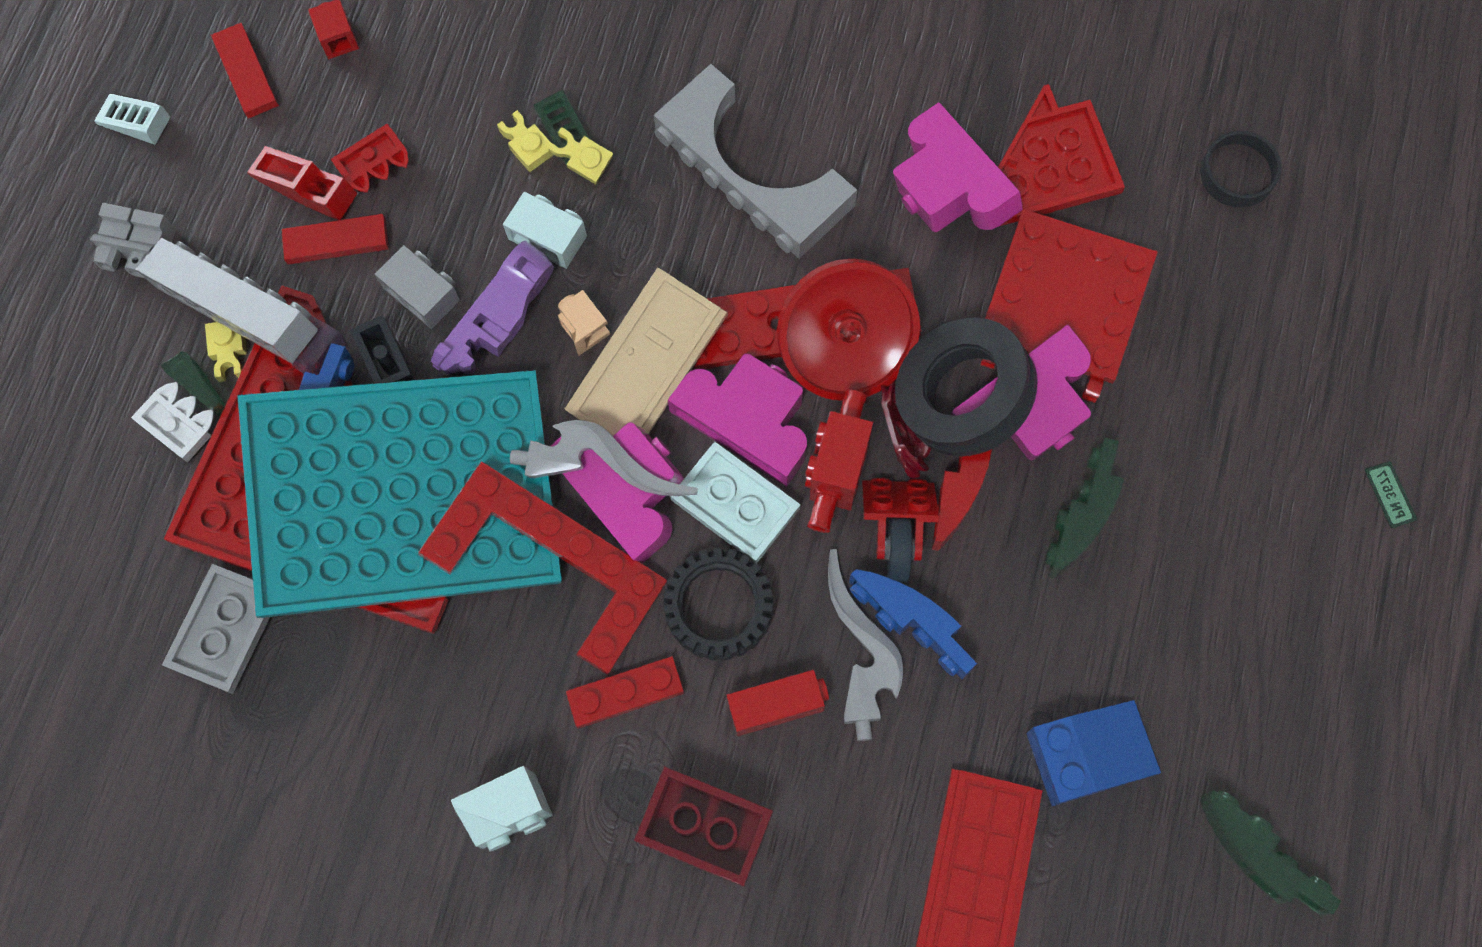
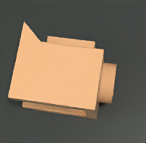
M583 290L576 295L566 296L558 304L560 324L574 341L578 356L610 335V331L605 326L608 324L607 320Z

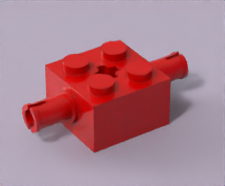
M845 390L840 412L830 411L827 423L820 421L814 451V454H818V457L810 456L805 475L807 477L805 487L810 488L809 500L815 501L807 527L814 531L829 533L836 507L851 511L873 427V422L860 419L867 396L856 390Z

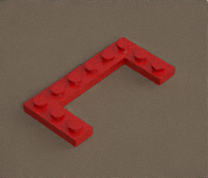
M481 461L419 550L418 555L450 575L491 514L615 593L576 654L608 675L667 580L640 562L634 561L620 549Z

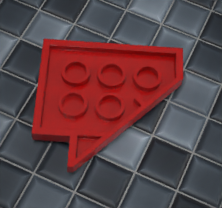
M1044 85L998 166L1020 191L1022 208L1044 215L1121 194L1125 185L1091 100L1058 108L1050 85ZM1022 211L1000 226L1018 222Z

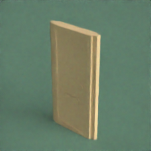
M657 268L565 407V410L579 420L593 422L602 426L612 436L630 422L641 427L649 434L667 407L669 397L682 379L691 371L728 313L665 271Z

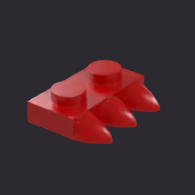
M385 124L331 158V161L340 175L353 189L368 193L369 178L374 176L381 180H388V166L394 164L407 168L409 158L405 146L390 126Z

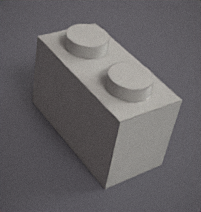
M403 245L375 273V276L385 291L432 329L460 301L454 289L457 284L444 271H441L439 274L431 268L432 263L420 251L417 250L413 253Z

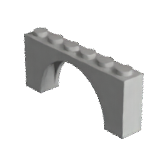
M710 64L654 114L655 135L665 146L671 145L677 150L681 160L687 166H695L712 188H720L726 194L728 201L733 207L738 210L742 208L747 212L758 229L761 231L767 230L773 235L776 243L784 252H792L800 259L856 206L857 189L834 169H831L825 175L810 183L793 188L763 187L751 183L733 172L722 159L715 139L723 116L735 103V84Z

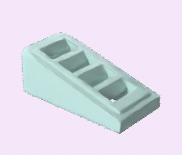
M109 94L95 119V123L156 145L170 116L163 106ZM115 106H118L113 117L109 118ZM127 109L124 118L119 120L124 110ZM136 112V117L134 118L133 122H130L134 113ZM144 116H147L143 125H141L140 123L142 119L144 118Z

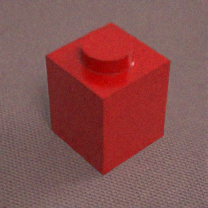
M340 0L324 2L319 6L308 9L319 42L328 60L359 49L348 16Z

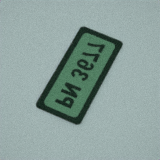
M1385 462L1366 468L1365 473L1389 526L1395 528L1416 521L1417 517L1392 463Z

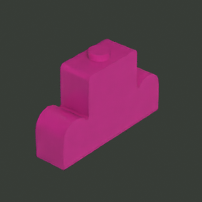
M939 102L910 123L908 135L914 155L893 170L898 191L903 196L901 200L906 209L912 215L917 213L933 232L940 231L968 210H970L974 225L983 230L997 228L1023 210L1020 191Z
M1066 325L1029 353L1037 373L1036 399L1023 425L1011 436L1029 460H1035L1052 446L1058 451L1075 438L1071 432L1082 425L1091 415L1089 408L1069 384L1079 380L1088 370L1091 363L1088 349L1069 325ZM998 377L952 410L951 415L957 416L969 413L984 404L994 391Z
M744 354L721 386H717L716 378L710 371L695 369L682 379L668 399L669 411L786 487L805 461L807 438L804 432L795 426H787L802 405L803 389L788 379L786 372L776 365L771 364L768 366L752 355Z
M631 422L627 423L613 436L629 456L649 473L675 484H680L683 481L682 474L667 458L671 453L670 450L658 437L652 440L644 429ZM561 437L558 440H556L551 446L557 445L560 442ZM593 450L584 451L581 456L584 468L562 474L634 561L644 563L667 543L672 534V523L669 517L653 509L666 496L647 493L630 485Z

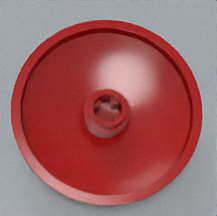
M842 259L829 262L804 276L787 296L777 325V340L781 357L796 381L808 391L818 396L843 401L845 390H856L868 397L880 392L881 386L888 387L897 379L904 359L913 346L918 343L920 335L919 311L908 287L889 269L875 262L863 259Z

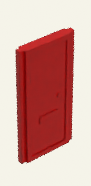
M951 769L916 947H1014L1043 790L967 771Z

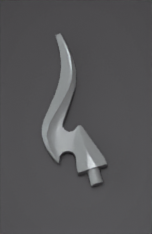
M572 420L553 425L561 433V440L555 446H547L539 442L530 441L528 451L512 450L510 454L511 464L526 466L525 476L539 478L582 470L584 468L581 461L582 453L591 449L627 483L644 492L662 496L697 495L698 488L671 483L649 473L629 456L607 430L596 423L585 420Z
M830 549L828 585L831 601L842 622L874 658V664L871 667L863 668L857 664L853 666L844 712V724L855 723L857 741L872 740L870 722L881 720L875 695L882 689H888L892 691L897 699L903 679L902 658L895 644L865 616L849 595L841 576L837 549Z

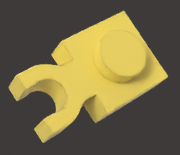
M517 110L512 113L514 121L517 123L515 127L509 128L503 121L498 123L497 126L499 132L505 138L511 140L508 142L512 153L531 172L553 156L548 150L551 142L535 124L527 129L523 116Z
M561 127L558 136L565 139L567 145L563 148H558L551 143L548 148L549 152L557 157L569 158L567 168L596 185L613 158V153L585 136L578 143L569 131Z
M218 322L205 324L208 356L213 361L217 360L214 366V377L219 382L226 381L225 371L230 367H234V374L239 378L243 365L239 362L238 356L247 354L245 337Z

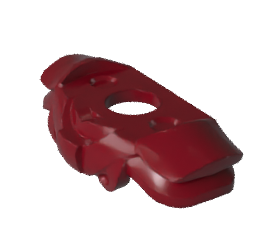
M893 382L889 388L881 386V405L898 462L904 468L907 476L918 478L921 476L920 471L925 472L929 470L923 458L930 454L931 448L925 445L903 421L896 404V382ZM896 427L899 429L902 437L899 435Z

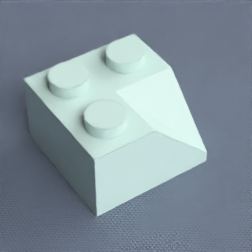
M525 766L517 768L451 800L455 811L475 846L482 849L488 847L489 851L497 850L511 842L509 836L517 832L524 831L525 835L543 828L546 826L545 819L553 816L536 774Z

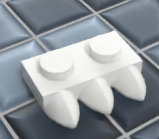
M169 383L157 389L131 418L188 463L211 437L208 431L213 422V411H202L192 417L196 406V397H185L174 404L178 395V383Z

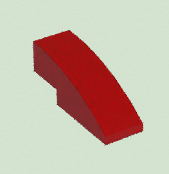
M267 146L263 148L247 172L254 179L282 195L337 220H341L358 194L343 177L319 170L312 161Z
M992 449L976 455L959 456L957 473L944 472L938 501L939 523L935 522L932 550L939 551L966 518L982 486L989 466Z

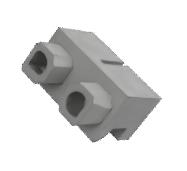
M102 203L98 215L103 220L98 234H93L90 239L97 246L93 262L103 270L114 272L117 270L120 259L125 258L127 262L124 269L133 276L144 278L135 269L161 238L172 243L176 229L164 215L137 209L133 211L132 208Z

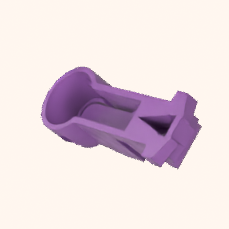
M526 240L518 244L505 259L497 275L449 336L436 347L431 359L432 366L438 371H443L445 374L459 372L473 374L476 370V365L472 358L471 348L478 351L482 347L499 357L507 344L513 340L523 327L528 305L540 293L553 272L554 266L546 255Z

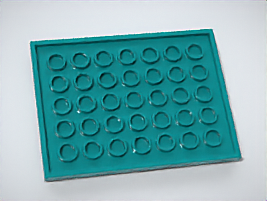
M536 370L237 395L257 618L561 583L559 557L492 514L450 575L418 555L419 550L481 461L552 506L549 476L529 478L525 476L526 466L510 463L512 450L528 451L530 441L545 445Z

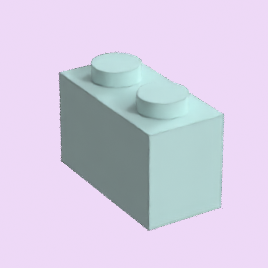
M523 192L503 223L508 240L516 244L526 240L544 253L550 261L566 269L587 237L583 219L577 213L568 209L562 211L554 207L547 198L541 195L534 197L526 192Z

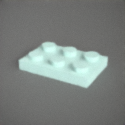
M716 442L711 445L679 484L698 488L697 495L670 496L671 501L739 552L750 557L754 563L761 559L800 510L798 502Z

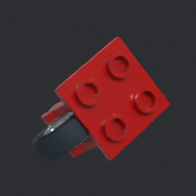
M887 478L862 480L864 520H877V559L887 560L888 578L902 583L908 582L911 561L922 560L924 522L939 523L934 483H928L922 479H911L907 482L891 481ZM886 517H890L888 526V537H885ZM910 518H914V538H912Z

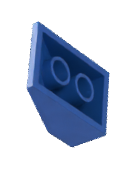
M1134 700L1033 727L1026 733L1051 806L1161 773Z

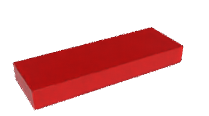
M242 23L212 34L211 37L247 118L249 119L278 107L279 105Z
M383 214L282 229L283 254L287 265L389 249L386 218Z

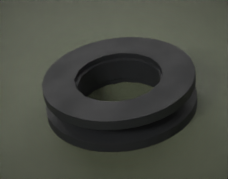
M984 318L958 319L935 328L921 338L909 351L900 367L896 380V404L903 421L929 448L951 456L976 455L999 446L1023 425L1036 399L1037 373L1031 357L1018 338L1007 327ZM975 358L990 360L997 365L998 379L994 391L984 404L969 413L957 416L945 415L937 411L934 395L939 381L948 370L960 362Z

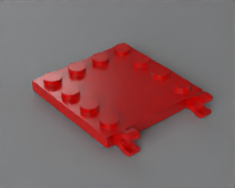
M1023 209L985 319L995 321L1007 327L1018 338L1028 354L1066 325H1069L1086 346L1091 357L1090 366L1084 373V375L1089 377L1081 399L1095 403L1100 396L1104 381L1113 384L1116 380L1158 251ZM982 359L980 364L990 369L995 367V363L990 360Z

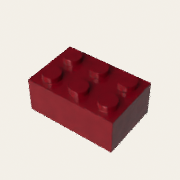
M664 766L634 841L745 888L773 816V811Z

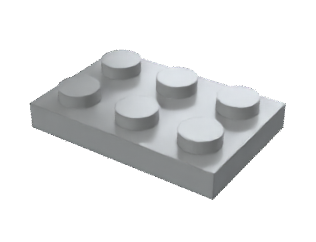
M212 564L162 666L233 694L270 618L256 617L253 579Z

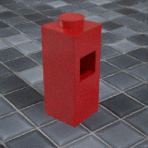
M814 670L726 695L737 736L824 712V701L829 700L825 681L823 678L817 679Z

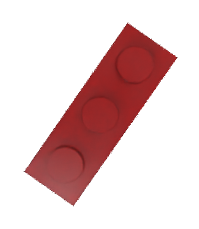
M673 656L566 691L577 729L684 694Z

